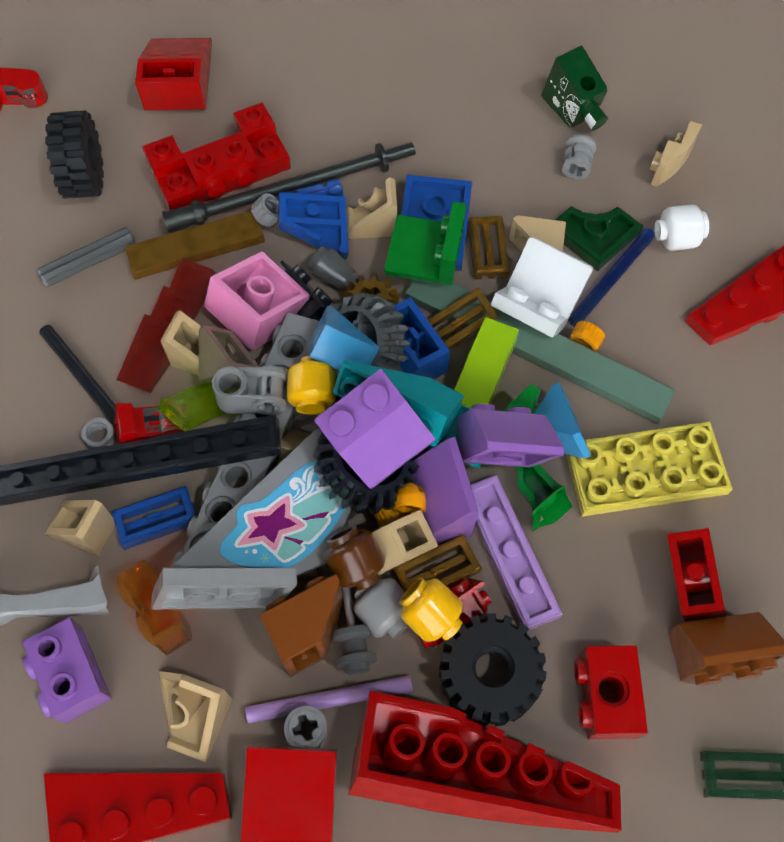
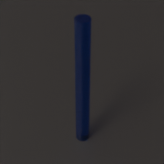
M645 228L572 312L568 319L572 326L575 327L578 321L586 319L655 238L653 230Z

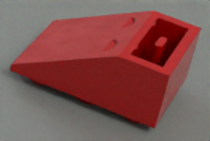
M151 38L138 58L135 79L144 110H206L212 48L211 38Z

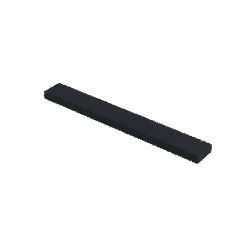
M275 414L0 466V506L281 455L279 419Z

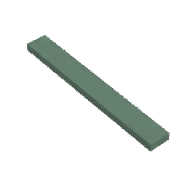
M414 280L405 293V300L411 297L417 306L436 315L471 291L454 283L451 286ZM477 300L447 320L453 322L481 303ZM492 306L499 318L496 321L519 329L517 342L512 353L659 424L676 390L560 334L552 338ZM485 311L481 313L480 315H478L477 317H475L474 319L467 322L461 327L466 328L470 324L474 323L475 321L486 315L487 312Z

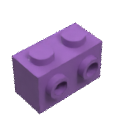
M70 617L22 641L27 653L22 658V661L31 679H37L41 693L37 694V701L47 718L51 716V718L66 724L112 699L82 626Z

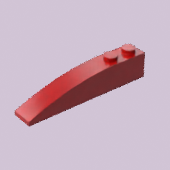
M375 691L369 692L354 752L348 795L433 812L505 823L619 833L622 830L619 784L570 761L563 763L544 754V749L531 743L527 745L504 736L505 731L490 724L488 727L466 718L467 714L458 709Z

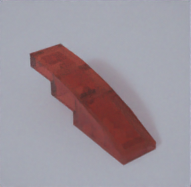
M183 258L181 259L170 287L163 285L151 316L144 314L117 377L118 381L149 393L153 391L170 365L160 340L177 311L181 310L195 321L206 298L210 277L217 274L213 269Z

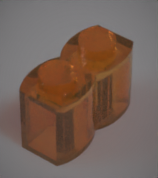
M143 560L117 575V586L123 600L136 612L137 625L142 635L156 649L167 656L191 641L192 631L187 618L180 609L151 610L152 591L158 580L159 573L151 564Z

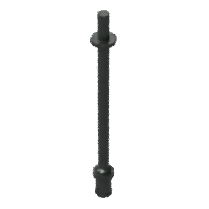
M410 142L385 150L383 145L378 143L375 145V153L211 202L203 203L193 199L190 200L191 204L162 211V215L168 232L193 224L202 225L205 224L204 221H207L209 216L252 204L265 193L279 196V192L295 191L299 188L326 182L379 166L382 172H388L389 162L415 155V147Z

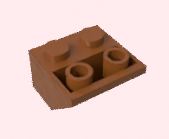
M336 574L328 579L326 576H320L311 580L304 586L305 591L290 599L288 596H283L272 601L266 606L267 611L259 615L290 677L328 656L333 640L332 632L336 630L344 604L340 580Z
M760 612L679 623L668 632L680 681L695 679L696 686L718 683L722 681L721 677L733 674L736 675L737 680L759 677L762 675V671L777 668L776 661L784 657V639Z

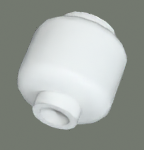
M694 204L667 207L662 212L660 220L655 222V237L658 241H662L664 247L670 251L696 248L700 246L703 239L707 238L709 234L708 216L706 212L701 211Z

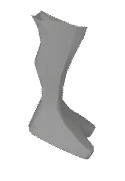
M98 565L90 575V582L28 595H16L0 591V627L15 618L108 615L109 612L106 608L108 602L102 590Z

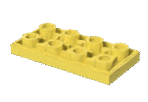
M710 422L587 439L585 441L591 453L590 457L584 459L566 454L582 517L728 495L733 490Z

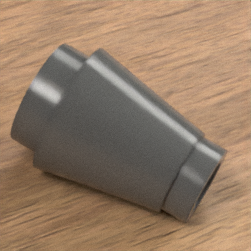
M321 246L309 262L308 268L313 271V276L342 290L348 291L349 281L359 283L360 275L334 248L328 249L325 246Z

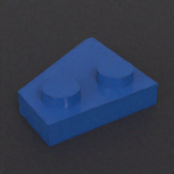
M279 192V229L317 248L325 246L328 249L334 248L346 260L349 254L346 197Z

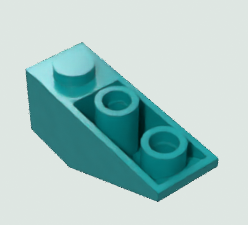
M344 360L340 367L333 394L343 398L381 367ZM381 368L436 440L430 445L436 447L453 425L464 395L429 377Z

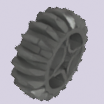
M368 293L343 297L342 303L333 304V307L380 347L371 363L372 366L403 372L400 362L409 359L404 354V347L411 343L404 339V334L409 328L405 325H400L404 315L395 311L396 304L386 301L380 295H370ZM335 369V371H336V380H337V377H338V374H339V370Z

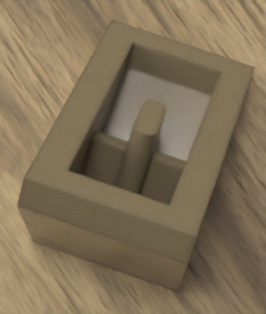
M201 325L199 329V381L212 383L213 375L223 367H259L233 331Z

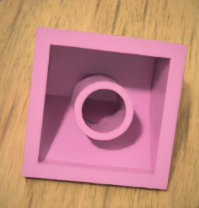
M261 251L210 277L204 307L228 330L233 331L247 348L253 351L272 340L276 326L283 324L288 312L297 314L309 300L310 294Z

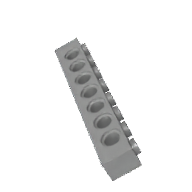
M288 312L283 324L276 326L272 339L273 347L269 354H264L260 367L276 366L288 373V369L293 364L301 362V358L309 356L311 337L319 321ZM293 353L300 354L298 357L295 358L287 357L288 355ZM287 386L283 388L286 411L276 415L279 419L281 440L292 429H295L298 422L296 407L287 401ZM243 413L242 416L238 415L234 422L259 418L263 414ZM279 455L217 466L219 470L214 481H209L203 491L202 502L204 504L198 516H193L188 525L186 533L188 540L183 552H177L171 566L217 523L216 519L221 513L229 512L277 466ZM238 478L248 479L247 483L240 488L230 487L232 482Z

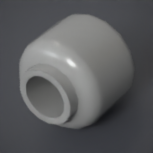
M380 578L371 587L361 591L358 590L355 593L354 597L357 601L354 604V614L363 625L368 626L371 636L380 638L389 634L394 639L409 627L400 615L403 605L399 601L405 591L393 578Z

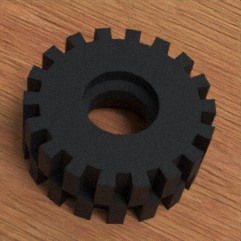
M86 110L50 113V116L47 117L48 124L45 125L47 133L45 144L48 146V152H46L47 159H50L51 164L49 169L51 174L54 175L53 182L55 187H58V193L64 199L100 196L102 194L101 188L104 185L102 180L104 178V171L102 169L104 163L103 158H101L102 149L98 141V131H95V122L91 120V114L87 113Z
M487 613L484 619H479V616L476 615L471 617L467 624L464 625L462 623L456 634L446 640L439 665L441 690L443 695H447L449 699L448 704L452 708L466 713V718L476 720L478 724L486 727L488 724H496V727L503 726L509 721L513 720L514 722L521 718L539 698L547 671H543V665L546 663L545 654L539 653L538 647L540 642L537 637L530 638L527 634L529 628L523 623L519 627L512 624L514 619L505 615L503 620L496 619V613ZM495 653L506 661L508 676L504 682L499 685H487L479 679L476 673V662L482 655Z

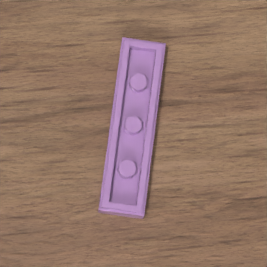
M494 475L470 484L478 507L476 527L520 624L523 623L531 630L561 618L563 614L498 476Z

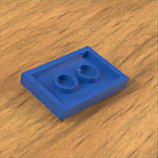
M407 175L401 215L442 221L443 215L450 216L453 201L467 204L463 236L456 270L462 271L472 181Z

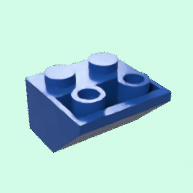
M411 297L396 304L395 311L404 315L400 325H405L409 328L404 334V339L411 343L404 347V354L409 359L400 362L403 372L429 377L433 380L447 373L450 350Z

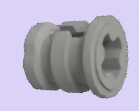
M578 134L570 136L565 141L562 172L566 177L576 180L587 178L591 172L593 154L597 149L596 141L587 135Z
M308 705L300 706L291 711L287 716L284 724V735L292 747L320 749L328 735L327 721L322 712L317 708ZM308 720L312 726L318 725V728L312 731L313 739L310 741H306L302 735H296V733L302 730L301 723Z

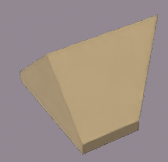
M389 177L385 180L386 189L380 190L375 187L371 198L366 201L358 199L359 206L354 209L349 206L346 208L349 239L392 237L397 217L396 187L393 178Z
M158 671L170 736L167 748L206 762L233 698L224 689L185 674Z

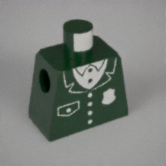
M581 45L556 57L541 94L542 98L568 127H575L586 121L591 130L594 131L603 126L608 120V117L600 108L607 93V86L583 46Z

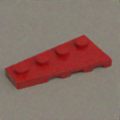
M784 245L690 313L685 322L709 345H713L748 331L753 325L777 319L779 315L784 313Z
M44 773L50 842H149L232 819L226 777L223 773Z

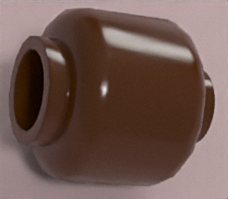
M353 525L339 531L327 540L329 547L325 550L324 560L332 574L337 575L342 587L356 586L361 591L379 581L378 573L384 567L385 556L369 530H358Z

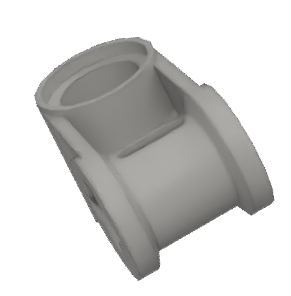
M228 366L219 369L213 375L212 387L216 402L225 413L278 415L286 411V401L283 399V384L287 382V372L282 368L276 366ZM228 388H239V390L234 393H224V391Z

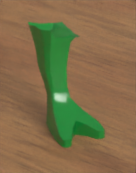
M534 384L529 385L504 411L508 412V409L513 407H526L531 409V414H534L540 405L537 403L540 389ZM539 464L532 467L516 466L518 490L532 508L533 532L540 527L557 522L573 507L567 497L565 485L561 486Z

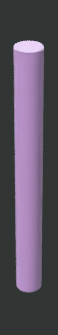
M407 675L246 706L247 723L286 717L291 711L300 706L308 705L322 710L367 701L370 691L390 695L413 692L411 677Z

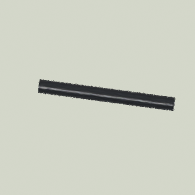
M51 325L43 326L39 331L40 335L115 427L116 404Z

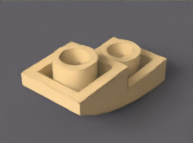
M690 121L685 134L678 132L675 142L667 141L663 153L656 151L649 169L655 172L651 182L652 186L657 187L666 182L682 167L691 153L702 124Z

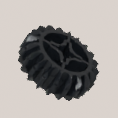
M323 432L317 440L318 446L314 450L313 458L318 461L314 466V473L324 475L319 481V487L330 486L332 490L329 493V499L340 496L343 499L342 509L348 508L352 503L355 505L357 514L363 513L367 508L372 515L379 513L382 508L386 511L391 510L397 501V489L406 487L405 483L415 484L416 479L412 474H415L419 468V465L413 462L417 455L388 476L391 478L390 483L370 489L340 456Z

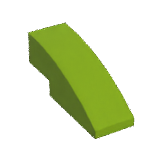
M485 317L455 387V391L464 395L462 404L472 407L475 404L492 403L502 380L503 372L516 345L519 329Z

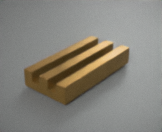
M469 217V233L475 280L482 279V275H488V279H495L496 275L508 278L510 269L503 217ZM477 225H482L487 266H482ZM489 225H495L500 265H494Z
M479 287L428 319L432 327L435 328L473 302L479 300L481 304L437 331V334L442 339L481 313L487 312L486 315L445 340L444 343L449 350L479 332L485 317L495 321L499 319Z
M461 535L394 568V574L399 579L402 589L406 592L418 579L423 578L427 581L465 562H469L470 565L440 581L449 587L461 578L466 577L468 579L480 573L482 567L464 535ZM459 548L462 549V554L410 580L408 579L407 574Z

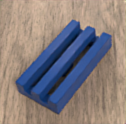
M187 486L112 511L122 548L126 550L188 528L191 519L196 514ZM181 500L183 501V504L164 511H157L144 518L124 524L123 520ZM183 514H187V515H184V516H181V517L172 519V518H174V517H177V516H180V515H183ZM172 519V520H170V521H167V522H164V523H161V524L152 526V527H150V528H147V529H144V530H141V531L132 533V534H130V535H127V534H129V533H131V532H134V531H137V530H140V529L149 527V526H151V525H154V524H157V523H160V522H163V521Z

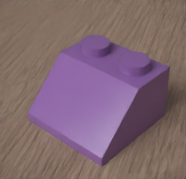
M381 368L314 419L336 451L370 489H373L436 440Z
M491 404L472 405V409L458 416V448L463 463L532 467L564 456V446L546 415L531 414L530 408L513 407L509 408L508 412L495 411V406Z
M453 437L446 439L413 460L414 463L419 465L417 472L412 474L416 479L415 485H419L426 495V511L423 515L438 545L447 543L461 535H464L465 538L471 537L478 514V507L456 438Z

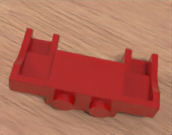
M263 102L233 113L238 133L181 153L173 135L142 146L146 160L169 210L191 204L190 200L197 199V202H205L213 198H219L226 193L250 186L255 182L291 169L289 154L278 137L275 123Z

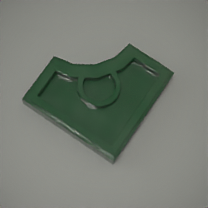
M571 206L555 219L566 222L564 245L597 271L635 239L643 229L641 223L619 207L606 213L592 214L582 212Z

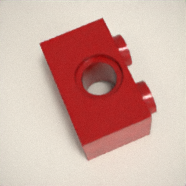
M709 528L667 534L680 609L684 621L726 617Z
M637 645L586 646L579 654V659L574 661V675L576 684L582 685L584 702H579L578 716L580 727L587 728L588 740L638 739L648 734ZM600 683H608L615 688L617 693L616 703H609L601 697L599 693Z

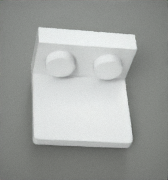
M531 237L525 245L507 286L495 293L490 305L553 338L564 329L593 271V267L535 237Z

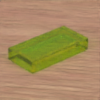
M208 382L161 399L158 407L161 413L184 431L225 414L217 405L212 383Z

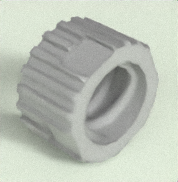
M268 193L261 195L252 204L251 212L262 226L272 227L278 222V198Z
M106 418L91 419L81 430L82 441L88 449L117 444L115 427ZM99 430L107 431L102 441H93L94 436Z

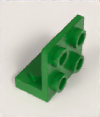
M453 201L450 216L443 215L442 221L397 215L384 273L390 276L453 286L467 204Z

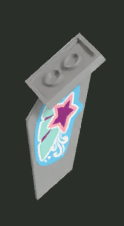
M315 429L170 568H162L152 591L151 610L266 608L272 601L289 595L297 586V576L324 566L326 563L324 553L329 547L327 540L342 530L354 504L351 503L348 508L342 509L343 499L340 496L329 499V493L332 490L330 486L319 487V481L324 475L314 473V466L318 460L313 458V453L318 446L317 440L322 433L321 429Z

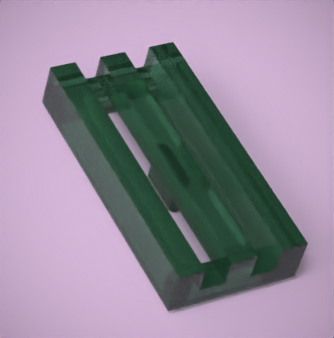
M700 752V760L704 764L702 780H705L706 788L703 789L704 798L784 801V790L717 788V780L783 782L784 785V754ZM715 762L781 764L782 772L715 770Z

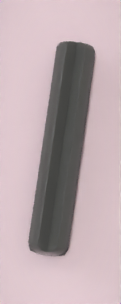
M124 227L39 267L37 273L45 286H51L124 251V246L135 244V239L131 231Z

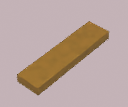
M247 211L124 247L132 274L136 280L264 243L265 239L261 226L253 216V213Z

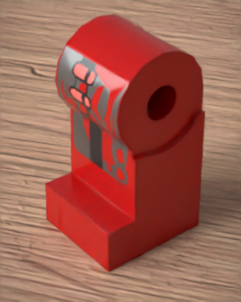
M0 68V111L3 105L23 104L28 108H38L46 103L48 93L36 71L31 69Z
M132 403L116 404L114 424L118 444L189 431L185 409L181 404L167 403L155 407L133 408Z

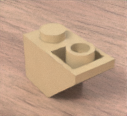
M421 509L372 532L385 556L384 567L378 575L396 568L438 546Z

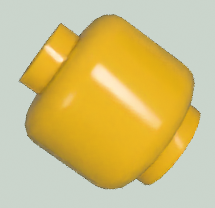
M309 356L301 358V362L293 364L288 369L287 401L296 407V411L301 414H322L336 400V395L333 394L336 384L335 369L329 364L317 361Z
M423 578L418 579L406 590L399 601L403 605L400 613L402 620L426 642L436 641L441 637L444 640H448L456 634L462 625V621L459 619L463 608L462 601L437 578L427 581Z

